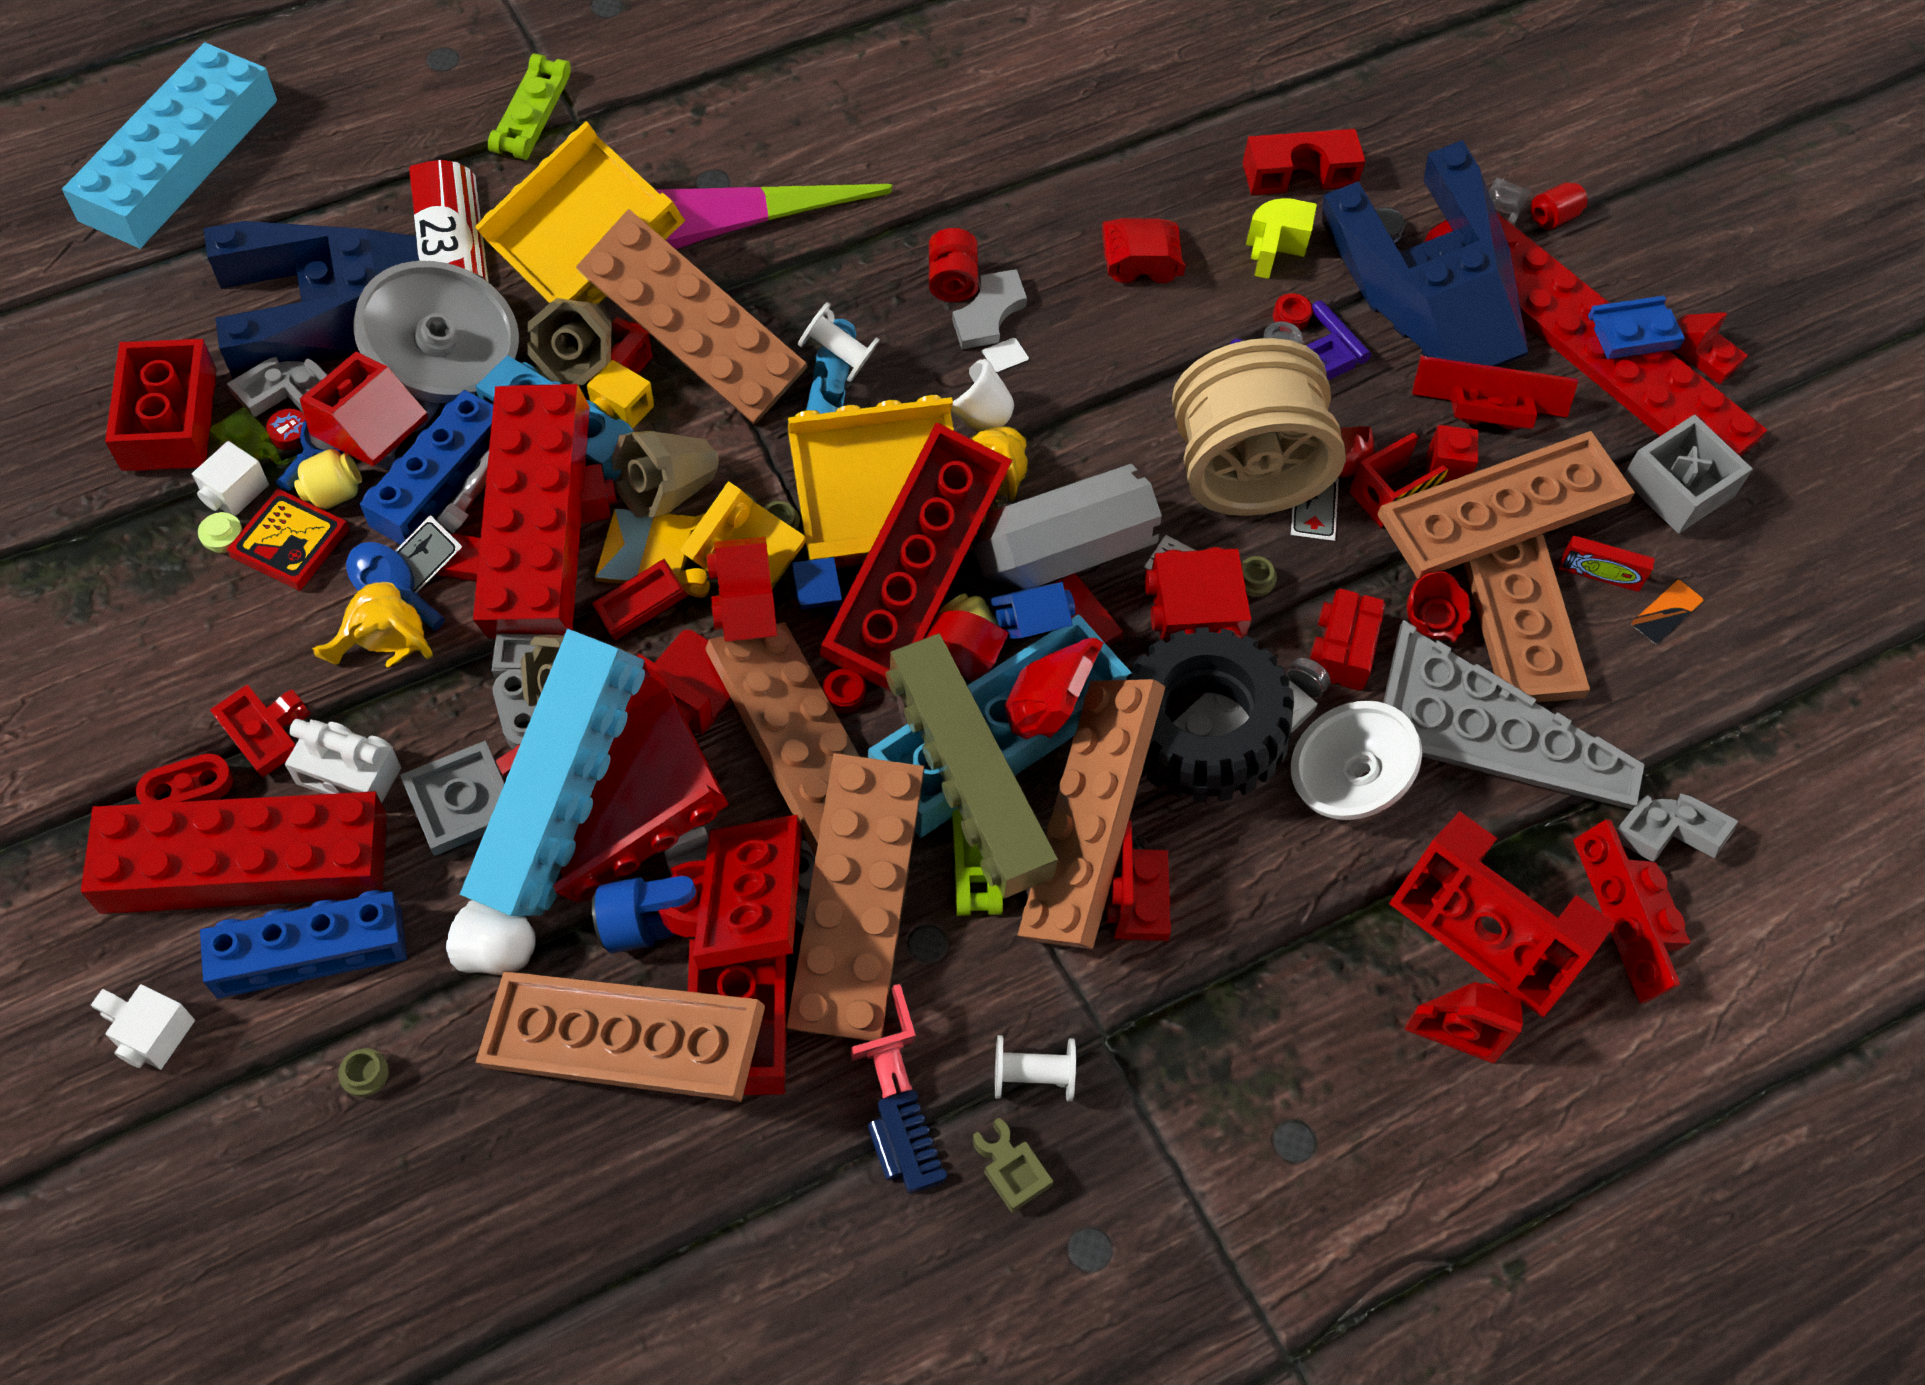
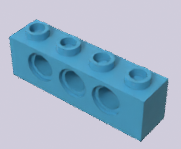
M507 355L475 387L478 397L493 405L495 386L552 385L562 383L548 380L540 375L530 364L526 362L520 363ZM586 400L590 406L585 466L601 464L604 478H613L614 482L621 474V470L613 471L611 461L619 435L631 433L634 430L625 421L611 418L603 413L595 403Z

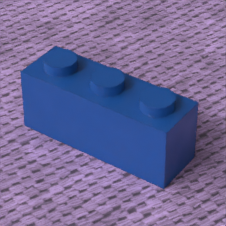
M1063 582L1033 587L985 599L987 605L997 617L1000 628L1009 632L1006 639L1024 638L1073 626L1071 616L1075 615V604L1071 592L1064 590Z

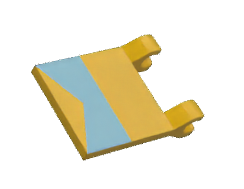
M614 509L595 575L596 582L624 584L665 558L688 595L700 598L707 596L710 583L707 581L706 571L699 568L683 571L687 556L679 551L705 514L695 517L665 514L657 517H635L631 510Z

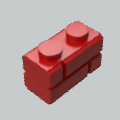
M1340 588L1336 590L1331 603L1323 602L1317 626L1325 628L1323 638L1315 637L1309 661L1317 662L1314 672L1316 680L1331 684L1340 683V686L1358 691L1364 689L1371 673L1386 605L1383 599L1367 595L1360 596L1359 593Z

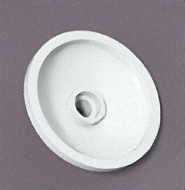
M1357 701L1340 705L1318 717L1298 740L1291 760V777L1294 787L1302 800L1312 810L1323 816L1340 820H1354L1372 816L1397 802L1413 784L1422 760L1421 740L1410 719L1391 705L1376 701ZM1369 772L1367 775L1360 777L1363 773Z

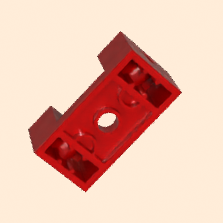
M1459 811L1432 840L1389 904L1508 993L1521 998L1523 1004L1544 1018L1593 957L1615 925V922L1577 895L1574 896L1559 917L1553 915L1481 863L1498 838ZM1488 916L1494 918L1500 924L1502 933L1494 934L1486 930L1482 925L1481 917Z

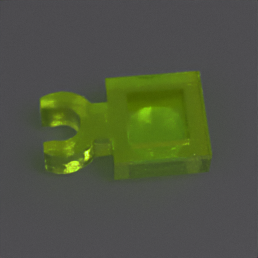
M245 407L209 428L214 439L221 446L229 441L258 461L263 458H271L277 465L281 463L276 447L269 443L271 439L267 430Z

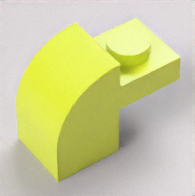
M1281 198L1268 201L1255 211L1246 245L1253 246L1251 259L1258 260L1254 276L1269 279L1276 251L1301 257L1305 256L1317 204Z

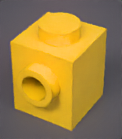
M611 360L587 384L589 400L595 403L603 413L615 420L621 419L625 421L632 429L654 407L650 381L614 360Z

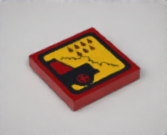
M277 488L227 548V552L232 559L301 591L350 528L347 521Z

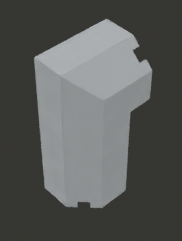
M1131 463L988 512L983 521L984 525L981 532L976 535L972 544L983 577L992 582L997 581L1005 585L1003 588L1011 592H1017L1040 586L1158 543L1159 534L1153 536L1152 534L1153 527L1161 524L1162 515L1151 483L1145 477L1137 479L1131 473L1137 471Z

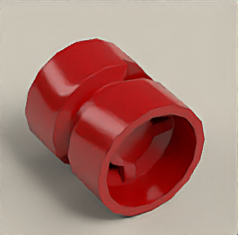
M947 228L938 231L929 240V290L939 300L946 302L965 301L974 296L978 290V242L969 231L960 228Z

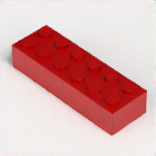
M578 384L495 386L473 621L488 639H496V634L565 635L567 628L573 630L582 516L581 498L590 406Z
M935 423L821 645L820 657L842 668L853 671L864 679L892 692L886 679V671L890 670V652L924 639L1013 461L1012 459L944 425Z
M376 791L92 807L81 893L99 914L358 898L360 894L367 891H383L387 813Z

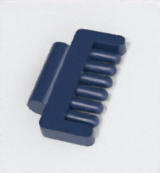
M915 1090L881 1099L878 1102V1112L881 1119L867 1125L886 1181L902 1177L906 1191L910 1194L942 1184L947 1177V1172L944 1169H939L942 1166V1162L939 1159L918 1165V1163L935 1158L938 1155V1151L935 1148L914 1154L915 1151L932 1146L934 1143L932 1137H926L910 1143V1140L929 1134L930 1129L928 1126H921L906 1131V1129L925 1123V1116L917 1115L905 1120L901 1119L917 1114L922 1109L921 1105L916 1103L918 1093Z

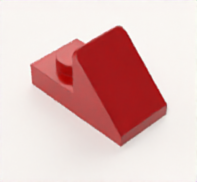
M1720 312L1683 315L1677 320V323L1685 340L1680 349L1673 350L1720 385L1741 367L1748 357L1745 352L1718 333L1728 314Z

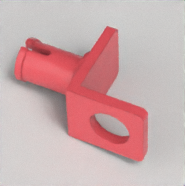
M900 984L892 987L891 997L902 1032L853 1046L850 1050L852 1061L864 1057L873 1059L883 1099L897 1093L892 1077L895 1079L898 1093L913 1090L912 1085L909 1083L900 1050L905 1045L912 1044L916 1034Z

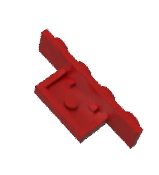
M1420 356L1412 394L1451 400L1454 417L1469 424L1489 422L1499 424L1501 427L1509 430H1518L1521 427L1533 429L1537 413L1568 417L1577 389L1578 379Z
M1605 819L1573 839V842L1603 914L1615 922L1610 932L1639 1003H1647L1681 985L1667 951H1678L1691 944L1685 931L1684 918L1673 903L1667 889V879L1662 870L1658 868L1656 862L1628 860L1612 820Z

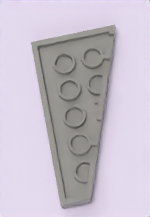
M1403 620L1398 633L1383 703L1397 708L1413 723L1421 740L1422 757L1628 809H1633L1637 806L1645 764L1600 737L1594 738L1570 724V719L1558 712L1556 714L1535 703V698L1480 665H1472L1452 653L1450 647L1438 640L1436 642L1417 632L1415 626Z

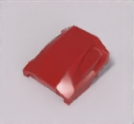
M1120 218L1103 222L1104 258L1107 264L1108 276H1111L1115 281L1130 283L1136 280L1139 274H1147L1154 282L1168 283L1176 276H1184L1186 264L1183 262L1181 255L1179 226L1177 222L1159 218Z
M1095 637L1083 639L1076 644L1048 654L1022 669L1004 705L1011 732L1025 740L1038 734H1042L1050 739L1054 733H1057L1071 716L1104 642Z

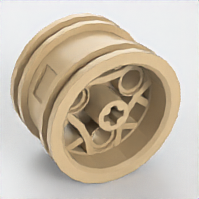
M1276 338L1250 339L1214 350L1195 361L1182 373L1174 386L1172 403L1178 432L1187 443L1183 459L1190 493L1199 504L1209 510L1227 515L1252 516L1279 512L1303 504L1316 497L1332 485L1341 474L1346 462L1345 447L1341 439L1340 426L1333 414L1328 412L1331 402L1330 385L1327 380L1325 365L1316 352L1306 345L1292 340Z

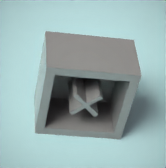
M1694 414L1639 449L1623 477L1631 488L1679 534L1734 498L1753 468Z

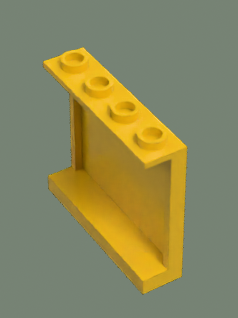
M585 121L549 157L543 159L531 174L521 183L517 184L494 209L487 212L475 228L549 304L556 298L599 304L606 295L580 274L576 266L628 209L664 240L682 225L685 219L672 200L663 192L659 194L605 144L597 136L591 125Z
M928 395L919 398L917 402L910 403L887 400L879 403L876 407L861 409L857 405H847L838 408L836 412L821 414L816 410H806L797 413L795 417L788 418V436L803 532L807 539L805 545L808 560L834 557L836 569L863 565L935 423L937 422L954 430L951 416L952 397L941 399L938 395Z

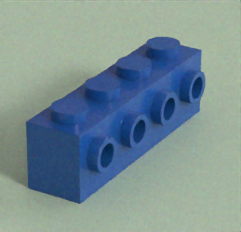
M463 390L454 401L447 403L435 422L418 435L416 442L403 457L397 458L381 481L365 493L360 506L368 526L401 545L430 515L436 519L459 493L467 476L472 474L482 454L489 449L493 405L466 390Z
M372 890L364 892L354 899L339 902L335 900H322L315 902L309 908L294 911L277 909L265 913L263 917L244 921L227 919L218 922L214 927L200 929L203 982L217 999L408 960L402 909L393 891Z

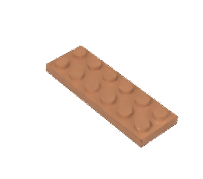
M630 209L621 216L576 266L580 274L643 329L648 331L650 335L753 425L760 421L808 367L803 359Z
M1592 431L1382 505L1378 512V517L1419 580L1426 574L1449 569L1628 503L1635 492Z
M1544 535L1535 536L1463 563L1494 674L1535 698V703L1586 698L1590 692V687Z
M785 622L776 624L777 636L727 642H725L724 636L709 639L705 650L793 815L798 814L802 825V833L816 857L833 753L860 756Z
M1156 680L1090 681L1076 733L1072 740L1068 761L1060 782L1053 813L1047 828L1046 837L1058 858L1054 878L1031 887L1017 936L1032 942L1093 949L1166 687Z
M833 753L786 1027L788 1030L867 1042L882 1038L925 772L924 766Z
M503 971L475 1063L486 1069L741 1102L765 1005L758 999Z

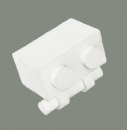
M295 719L291 724L290 735L299 738V741L287 759L285 766L297 785L322 794L376 791L381 803L383 802L401 770V765L390 743L376 736H369L367 739L352 733L347 727L336 722L326 724L312 719L310 722Z

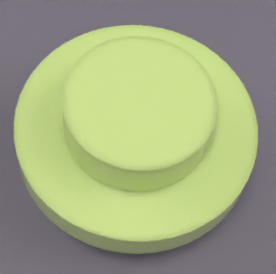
M219 512L206 517L201 522L198 528V537L206 548L217 553H226L227 548L242 532V526L234 515Z

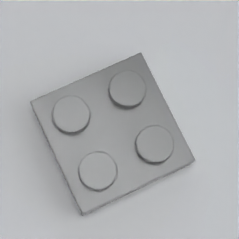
M486 740L400 775L434 856L482 837L504 786V781Z

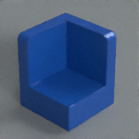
M834 557L792 563L793 585L799 608L804 610L831 606L833 619L835 620L842 606V597Z

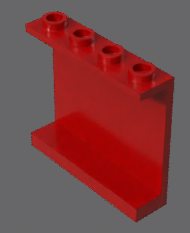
M645 662L642 667L645 670L643 683L635 695L631 694L625 712L628 714L626 725L620 736L614 737L607 753L610 755L608 770L600 781H596L590 797L593 798L591 812L584 823H579L573 841L576 842L574 854L568 865L560 870L563 878L552 885L557 894L576 903L593 899V895L599 885L610 883L618 877L633 873L639 868L642 861L656 852L671 848L678 842L680 836L694 827L703 826L711 822L716 817L717 812L729 805L664 677ZM520 744L496 760L502 775L505 777L509 774Z

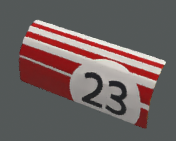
M447 160L427 161L410 166L419 261H437L452 264L477 274L488 282L483 236L475 228L481 221L474 173L458 162Z

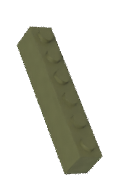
M940 633L891 651L890 670L886 671L888 685L894 696H902L907 706L904 708L907 723L913 733L920 732L925 742L923 752L929 767L932 770L938 769L944 780L942 782V790L945 799L951 808L958 807L964 819L961 821L963 834L971 847L977 845L983 857L981 868L989 885H997L1005 899L1054 878L1058 858Z

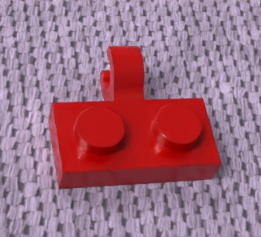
M248 684L210 709L211 713L262 778L284 764L296 746L282 727L291 725L295 719L304 720L311 714L293 689L282 694L273 704L266 708Z

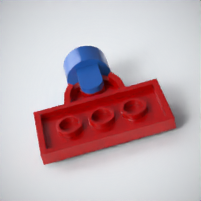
M798 814L710 830L706 860L690 861L671 867L673 875L670 878L645 882L639 877L599 885L593 895L592 916L595 932L601 946L613 954L652 947L655 940L666 939L674 934L683 937H695L693 958L698 970L792 954L802 840V825Z

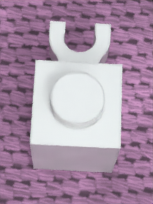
M142 984L139 985L128 1002L102 989L91 1004L94 1009L101 1012L100 1015L103 1018L113 1022L105 1034L118 1047L114 1054L137 1068H141L143 1063L146 1062L161 1070L195 1021L182 1004Z

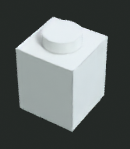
M229 441L192 473L200 489L197 495L201 501L214 511L220 508L234 516L238 515L269 486L259 461Z

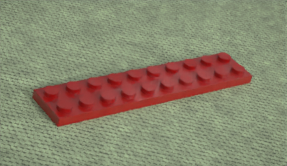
M1497 213L1510 247L1524 325L1659 436L1695 414L1740 457L1764 437L1768 431L1764 426L1669 350L1607 359L1594 331L1596 325L1593 320H1589L1588 314L1592 306L1609 304V302ZM1445 220L1430 230L1425 242L1452 232L1453 230L1448 221Z

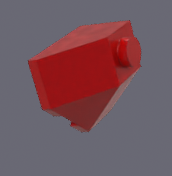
M1473 982L1418 1005L1408 1019L1405 1030L1495 1064L1521 1033L1523 1026L1521 998L1508 994L1499 985Z

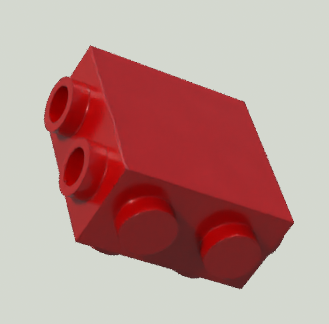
M1212 547L1201 551L1173 549L1163 553H1155L1152 569L1145 572V588L1147 595H1153L1155 606L1151 607V626L1153 631H1159L1160 640L1167 643L1170 641V634L1182 630L1185 631L1186 635L1195 633V628L1209 627V632L1220 633L1221 628L1235 631L1234 636L1240 639L1247 635L1252 620L1238 549Z

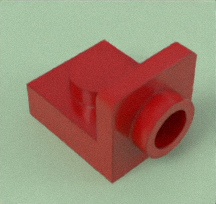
M616 317L612 321L615 345L611 349V360L639 374L652 359L649 332L637 323H629Z

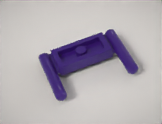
M1321 300L1312 304L1313 314L1331 334L1306 346L1316 352L1325 365L1327 380L1355 368L1356 363L1364 364L1372 355L1371 352L1335 313ZM1237 338L1232 340L1230 344L1241 342L1242 340Z

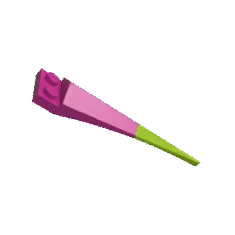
M858 184L658 189L656 191L659 194L663 192L672 200L685 219V222L666 239L672 247L678 249L768 220L826 206L888 195L892 192L893 185Z

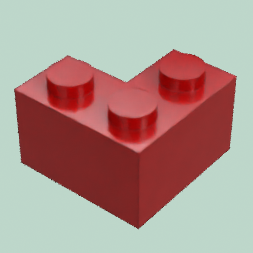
M765 536L714 541L715 553L706 554L709 580L718 579L719 595L711 596L714 629H723L725 642L777 636Z

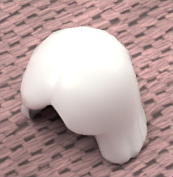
M986 359L978 360L969 369V375L974 384L969 390L953 401L951 413L958 417L968 428L980 432L989 428L1003 427L1011 418L1014 401L992 364Z
M471 900L455 916L448 933L446 950L451 964L459 971L503 975V971L517 972L527 965L530 956L534 952L536 937L533 927L525 917L510 916Z

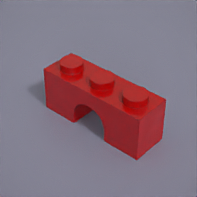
M1356 129L1248 136L1242 163L1251 195L1287 193L1292 171L1307 170L1315 174L1320 181L1322 190L1340 189L1355 182H1360L1366 161Z

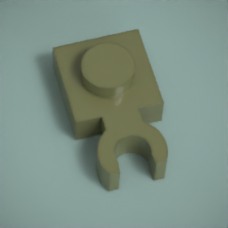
M998 1118L994 1121L993 1127L999 1134L1000 1140L990 1144L983 1139L979 1132L973 1134V1145L981 1156L993 1160V1163L985 1167L984 1173L1010 1212L1013 1213L1051 1188L1053 1180L1026 1141L1015 1148L1012 1147L1009 1142L1010 1129L1002 1119Z

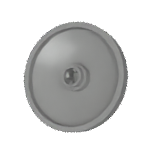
M411 261L392 266L376 275L366 285L356 307L354 336L359 352L388 366L412 396L419 400L447 404L450 401H454L463 390L478 397L475 386L507 355L515 359L518 351V325L510 306L503 296L483 278L452 264L437 261Z

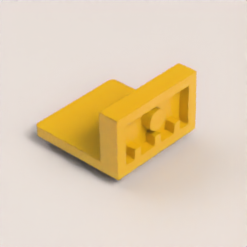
M728 481L679 551L708 571L706 554L715 553L714 541L765 536L771 587L773 589L807 539L803 534L758 505L741 489Z

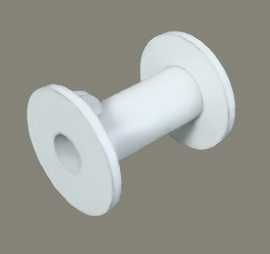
M826 302L806 328L798 345L802 347L812 337L853 367L847 378V381L851 382L868 360L880 339L876 337L868 348L833 324L834 314L829 309L831 304Z
M1003 1035L997 1036L995 1099L1001 1098L1002 1082L1056 1084L1059 1087L1066 1088L1067 1102L1073 1101L1076 1075V1046L1074 1038H1069L1067 1055L1003 1053Z

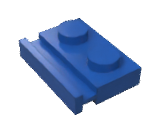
M1664 295L1592 306L1588 318L1593 320L1596 325L1594 331L1607 359L1680 349L1685 337L1672 310L1666 308L1664 304L1666 298Z

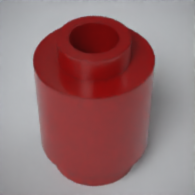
M1565 182L1535 196L1531 203L1533 220L1541 228L1551 230L1580 216L1588 202L1586 191L1577 183Z

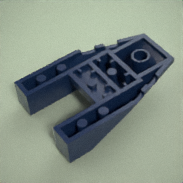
M1463 140L1428 153L1423 180L1453 231L1402 252H1399L1359 181L1324 195L1321 222L1369 307L1374 312L1379 311L1394 324L1393 329L1402 337L1408 336L1422 349L1421 353L1424 356L1499 367L1527 356L1528 348L1510 247L1481 170Z
M251 221L203 228L207 258L221 289L288 276H298L302 302L215 318L219 349L232 378H237L258 364L273 357H277L279 363L286 361L304 363L307 358L315 363L347 358L353 353L359 352L354 336V317L359 297L366 285L382 271L401 263L419 261L416 236L371 229Z

